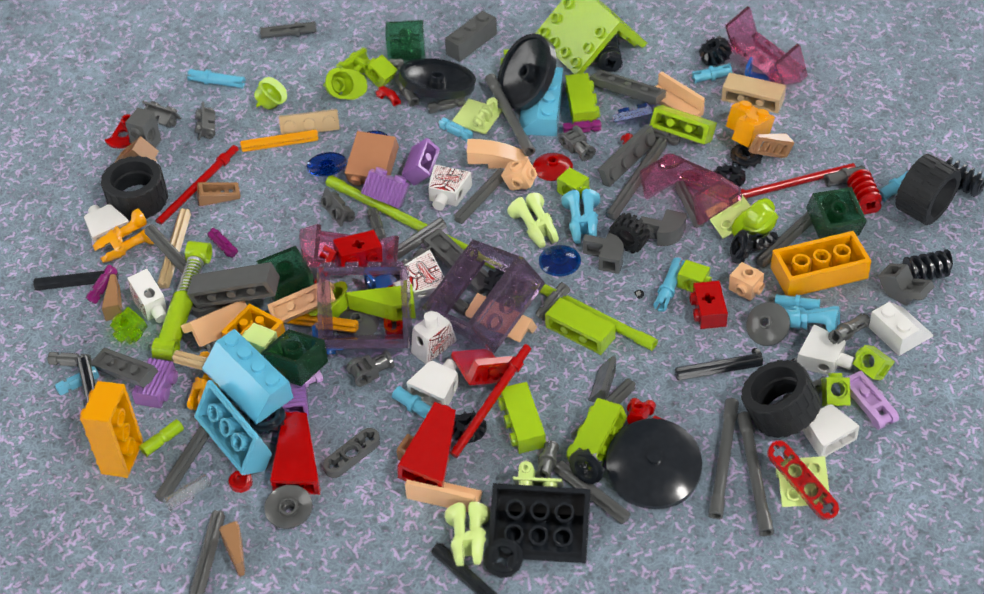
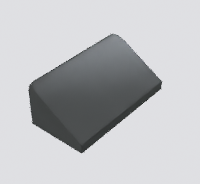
M615 356L610 357L600 366L589 401L595 402L597 398L605 400L608 397L616 373Z

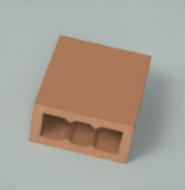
M357 131L345 170L348 182L355 186L365 184L369 170L376 169V167L387 170V175L391 176L399 148L396 137Z

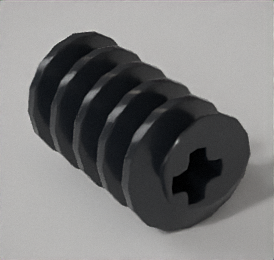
M616 35L597 56L601 70L616 72L622 67L623 61Z
M950 157L946 162L961 171L958 190L963 189V192L966 194L970 192L971 196H978L984 190L983 172L979 171L977 175H974L975 168L972 167L968 172L967 164L959 168L960 161H956L953 165V158Z
M945 249L935 253L928 252L919 256L913 255L910 258L904 257L902 264H908L913 279L918 277L919 279H926L927 275L929 280H933L934 273L937 278H941L942 271L945 277L950 276L953 259L951 252Z

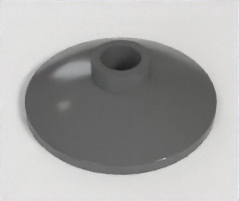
M761 303L754 307L747 317V333L757 344L763 346L776 345L789 332V315L777 303ZM764 319L769 320V323L766 326H763L762 324Z
M348 309L338 318L358 319L359 329L356 333L337 331V333L346 340L361 341L371 337L377 331L379 319L374 315Z
M285 485L275 489L267 497L264 512L267 520L275 527L291 529L300 526L309 518L313 503L310 494L304 488L296 485ZM289 508L294 509L291 512H286V510Z

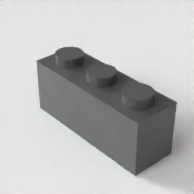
M482 10L445 38L446 55L461 62L497 35L496 17Z

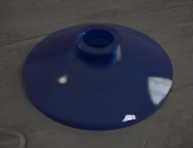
M321 153L312 157L307 162V171L314 176L328 177L342 171L346 167L347 161L345 156L340 153Z
M566 245L548 247L539 256L541 269L552 276L570 275L577 271L581 264L580 254L574 248Z

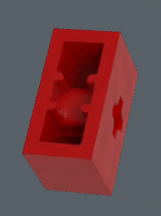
M374 230L333 239L334 250L338 251L336 260L342 272L383 262L382 245Z
M720 281L693 283V292L689 293L690 304L695 305V309H693L694 321L699 322L700 329L727 327L728 312Z

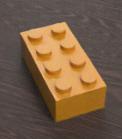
M850 231L775 249L772 251L770 268L784 294L796 296V294L803 295L868 279L871 259L855 232Z
M97 381L94 390H91L89 393V401L86 407L80 413V422L83 424L85 435L88 437L91 451L94 453L96 464L99 466L101 474L128 478L140 451L139 445L144 440L125 384Z

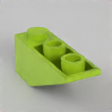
M412 284L347 292L349 309L393 321L416 318Z

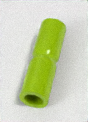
M175 419L161 429L158 434H154L139 445L140 451L148 457L162 447L165 442L170 441L184 430L183 425L178 419Z

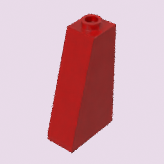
M434 402L398 464L397 478L444 488L455 425V409L448 405Z
M297 411L285 412L287 418L284 420V425L280 428L270 478L272 490L274 491L285 485H296L304 488L309 494L320 495L321 489L307 413Z

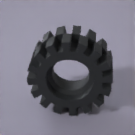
M631 213L619 215L609 228V233L620 238L625 251L628 252L630 250L631 253L639 252L650 238V229H646L648 225L646 223L643 224L644 220L641 218L638 220L637 215L634 214L632 217Z

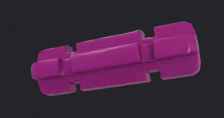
M600 120L563 124L564 133L572 130L574 126H579L583 133L591 132V130L597 132L602 129Z
M211 228L207 233V236L213 240L226 256L233 258L238 253V249L232 246V243L219 230Z
M112 265L106 266L103 270L104 274L99 276L92 287L93 290H90L87 294L86 299L89 302L96 304L101 298L99 297L100 294L103 295L107 289L110 275L118 273V270Z

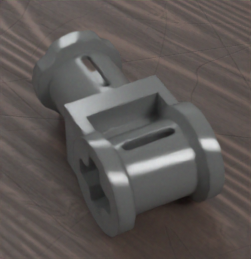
M574 126L572 130L566 133L561 132L558 134L560 144L571 154L577 152L582 161H587L595 155L596 149L587 144V136L579 126Z
M384 350L382 354L373 358L369 354L353 358L346 365V370L355 378V384L358 387H362L371 383L372 380L379 378L380 371L387 368L392 369L395 365L389 351Z

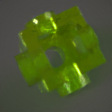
M129 307L122 313L117 314L109 325L114 331L112 334L114 338L120 343L125 341L129 345L137 342L148 327L144 319Z

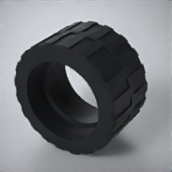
M932 154L921 156L911 166L901 182L895 198L896 208L925 225L933 224L943 215L952 202L960 185L961 171Z
M141 156L119 159L107 167L104 174H102L101 186L107 205H112L129 221L135 209H139L147 219L160 212L167 203L168 191L160 165L153 159ZM145 185L138 190L124 191L132 186Z
M777 360L759 367L746 379L741 390V400L755 426L761 433L769 437H788L799 433L816 419L820 411V396L804 366L792 360ZM787 393H792L785 400L776 404L769 405L773 400H775L779 396Z

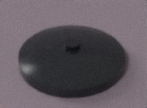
M527 34L518 39L510 47L501 63L498 81L512 109L526 110L537 104L546 94L554 78L557 62L556 51L552 42L540 34Z
M421 58L404 63L399 70L400 83L409 91L425 97L457 99L471 94L475 89L476 77L473 72L455 62L443 59Z
M642 419L625 426L615 435L607 451L606 471L613 489L628 503L646 509H665L684 502L694 492L701 477L702 455L695 439L683 427L664 419Z

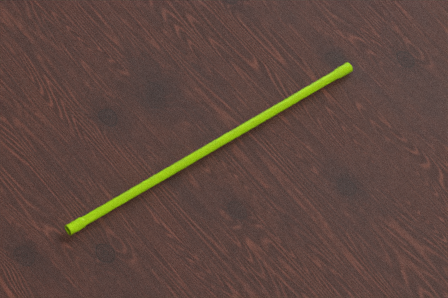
M333 175L328 176L326 179V186L372 208H377L379 212L417 231L428 225L384 202L362 194L361 190ZM448 235L474 260L495 270V265L503 268V262ZM528 275L526 281L531 282L529 288L547 297L557 290ZM569 295L562 297L605 320L611 321L616 325L617 333L633 340L638 345L650 351H653L657 346L658 339L638 331Z

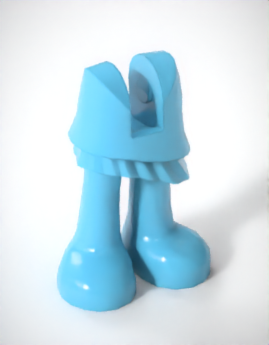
M584 189L582 191L584 214L581 216L579 191L571 190L562 196L561 202L565 209L571 211L569 229L574 243L581 244V234L597 236L598 214L594 211V208L600 204V194L591 189Z
M798 305L783 307L789 315L790 327L807 330L809 323L824 324L826 330L831 332L840 324V306L805 310L803 306L798 307Z

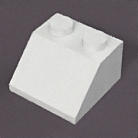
M888 302L872 311L869 328L898 356L933 337V334L899 305Z

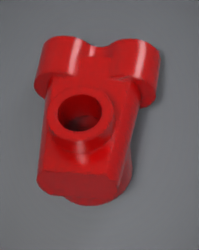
M637 398L630 399L627 405L629 412L627 417L628 425L653 415L656 409L655 402L652 400L641 402Z

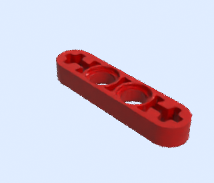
M781 440L774 441L767 450V456L773 465L819 518L831 520L836 517L839 512V504L786 442ZM774 447L777 449L782 447L784 449L782 455L786 460L789 456L792 458L784 467L781 464L785 460L780 455L777 457L773 455L775 452ZM795 464L801 468V475L799 477H792L789 474L788 468L790 465ZM812 483L817 487L818 492L815 496H808L805 493L804 487L806 484ZM823 494L825 497L821 501L825 505H832L833 508L831 509V512L833 514H830L829 512L824 514L822 512L824 506L821 504V502L819 501L815 505L813 501L817 500Z

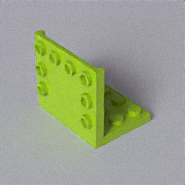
M562 0L536 31V34H540L552 42L556 51V57L573 74L584 73L616 33L634 47L638 44L643 48L648 44L647 41L600 0Z

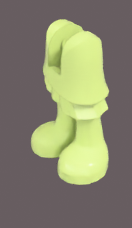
M530 193L526 197V202L522 197L514 200L509 205L507 212L511 218H522L527 226L529 238L539 248H543L546 246L545 236L549 238L552 244L558 242L559 238L550 214L543 211V196L539 193ZM530 211L534 212L535 216L537 217V221L533 219Z
M460 502L455 503L445 511L446 522L454 527L451 549L457 566H464L465 556H472L474 565H480L482 562L486 532L481 528V525L486 524L490 520L491 514L489 507L482 503H469L470 531L466 533L465 505Z

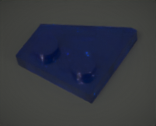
M648 102L638 104L637 109L630 110L629 107L618 109V113L613 114L614 122L652 114L654 107H657L658 104L649 106Z

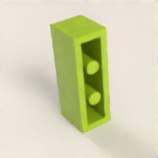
M589 74L565 75V90L572 124L580 121L592 122V120L600 118L599 106H595L597 105L596 93H593L594 82L593 80L590 81Z
M660 105L654 107L650 125L653 128L701 144H707L713 139L717 122Z
M561 297L545 314L546 328L599 355H602L616 338V325L611 321L605 320Z
M523 382L506 386L501 397L497 400L500 411H505L506 414L503 415L506 429L510 428L512 432L509 433L512 447L516 446L519 454L544 448L546 434L528 383Z
M600 398L596 399L594 405L588 410L585 422L578 428L577 437L573 444H570L567 449L566 457L568 461L571 454L579 448L583 450L589 448L591 454L597 453V459L602 460L604 463L611 441L622 429L627 419L622 405Z

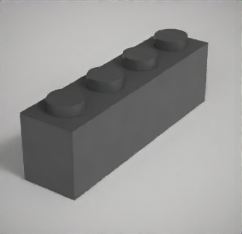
M271 262L194 274L187 295L196 308L272 297L276 295L280 276Z

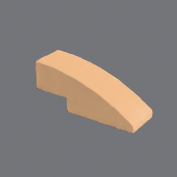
M467 139L468 164H488V169L506 168L508 162L528 159V156L524 155L522 149L505 143L483 139Z

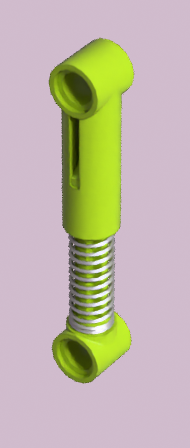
M187 242L185 248L187 263L177 291L173 293L159 337H156L153 341L151 350L153 359L173 361L172 356L175 351H180V341L183 335L181 325L187 323L193 302L187 295L192 276L198 273L201 274L203 266L210 263L212 258L211 243Z

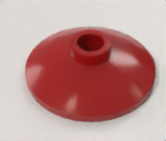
M546 153L534 161L533 167L539 178L547 181H557V178L568 168L573 169V164L563 154Z

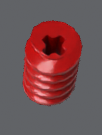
M861 169L852 173L847 180V185L858 211L862 215L878 212L882 207V197L879 194L880 192L871 172L867 169Z

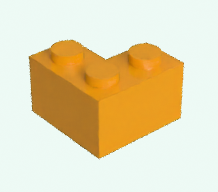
M743 100L731 106L726 127L734 130L732 140L749 148L757 134H770L775 116L770 115L767 110L758 109L752 106V103Z
M248 304L221 331L222 337L233 329H236L243 335L245 330H248L253 323L276 331L278 341L287 338L282 320L252 304Z

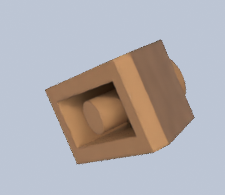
M140 136L120 152L115 162L130 156L148 157L157 162L155 157L159 151Z

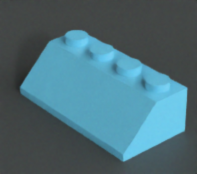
M556 67L552 83L542 99L531 108L521 110L519 122L526 135L557 136L563 91V68Z
M233 329L215 342L202 367L203 371L256 425L294 398L289 381L236 329Z
M208 380L194 417L241 475L263 472L266 470L272 452L214 382Z

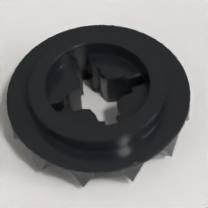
M742 144L734 146L730 152L732 163H737L738 166L745 165L746 168L749 166L755 168L757 164H761L763 155L750 153L748 151L749 148Z
M724 163L723 166H717V169L713 172L714 182L725 189L738 188L746 180L745 171L741 169V166L735 167L734 164L727 165ZM731 172V173H732L731 177H729V179H727L728 173Z
M740 230L734 236L730 245L732 262L737 264L744 263L745 259L749 257V252L752 251L751 245L753 244L751 241L752 235L749 234V231Z
M768 232L753 237L751 240L753 242L751 250L758 251L775 244L776 240L779 239L777 232Z
M280 407L257 425L251 419L249 422L252 429L257 431L259 435L264 432L269 435L272 430L278 431V426L284 425V420L287 416L284 408Z
M464 410L463 414H456L453 431L454 439L459 440L465 431L464 425H467L475 417V411L467 413ZM485 420L482 421L468 443L476 442L485 435L487 429Z
M579 448L573 452L569 458V465L573 474L579 480L587 484H596L603 478V473L606 469L602 467L603 461L597 459V453L591 454L589 448L586 450Z
M500 538L487 546L484 552V564L491 575L501 579L512 577L517 571H520L523 553L515 541ZM500 549L506 556L511 555L507 559L508 567L502 562H497L500 559Z

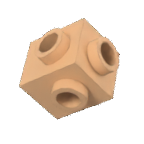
M529 159L508 162L501 176L510 190L531 188L537 173Z
M741 262L730 274L729 290L751 301L756 295H760L764 289V273Z

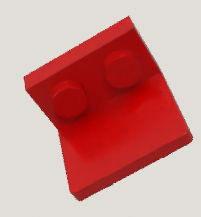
M490 349L453 351L451 354L452 359L469 386L498 383L513 357H495Z

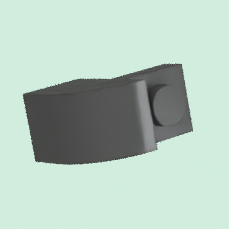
M666 209L662 220L641 216V219L644 220L643 224L646 223L648 225L646 229H650L649 239H657V246H670L682 238L686 228L687 213Z
M608 233L606 238L587 234L583 238V254L599 257V270L616 274L620 273L624 255V246L620 238L611 233Z
M889 263L878 275L886 294L906 306L913 299L923 300L934 288L932 280L913 279L908 264Z

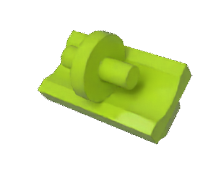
M362 47L358 51L351 53L346 60L336 64V67L356 70L362 74L365 73L368 68L366 65L370 61L366 48Z

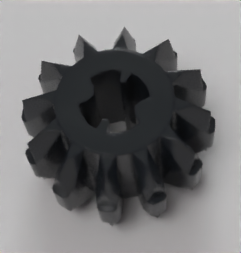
M713 36L710 40H706V43L702 44L699 50L703 64L716 67L720 64H725V61L729 60L730 55L733 53L729 41L721 36L716 38Z

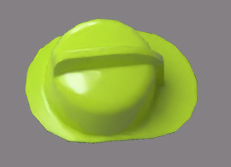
M343 68L331 69L323 83V86L332 97L355 100L367 92L368 87L367 80L363 74L356 70Z
M272 77L262 79L254 92V97L257 100L256 107L262 106L271 110L287 100L285 87Z
M767 198L756 201L734 220L731 229L733 235L735 236L740 230L749 231V234L752 236L757 233L765 234L772 231L779 218L775 212L774 203Z
M343 281L334 283L335 289L332 291L336 301L313 310L308 314L315 316L325 313L327 316L338 318L349 306L346 292L348 289L347 284Z

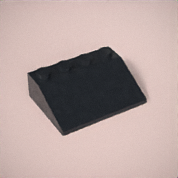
M493 483L488 545L494 540L507 538L515 541L520 546L523 559L586 563L591 489ZM501 549L499 550L500 558H510L511 555L506 556L504 552L502 553Z

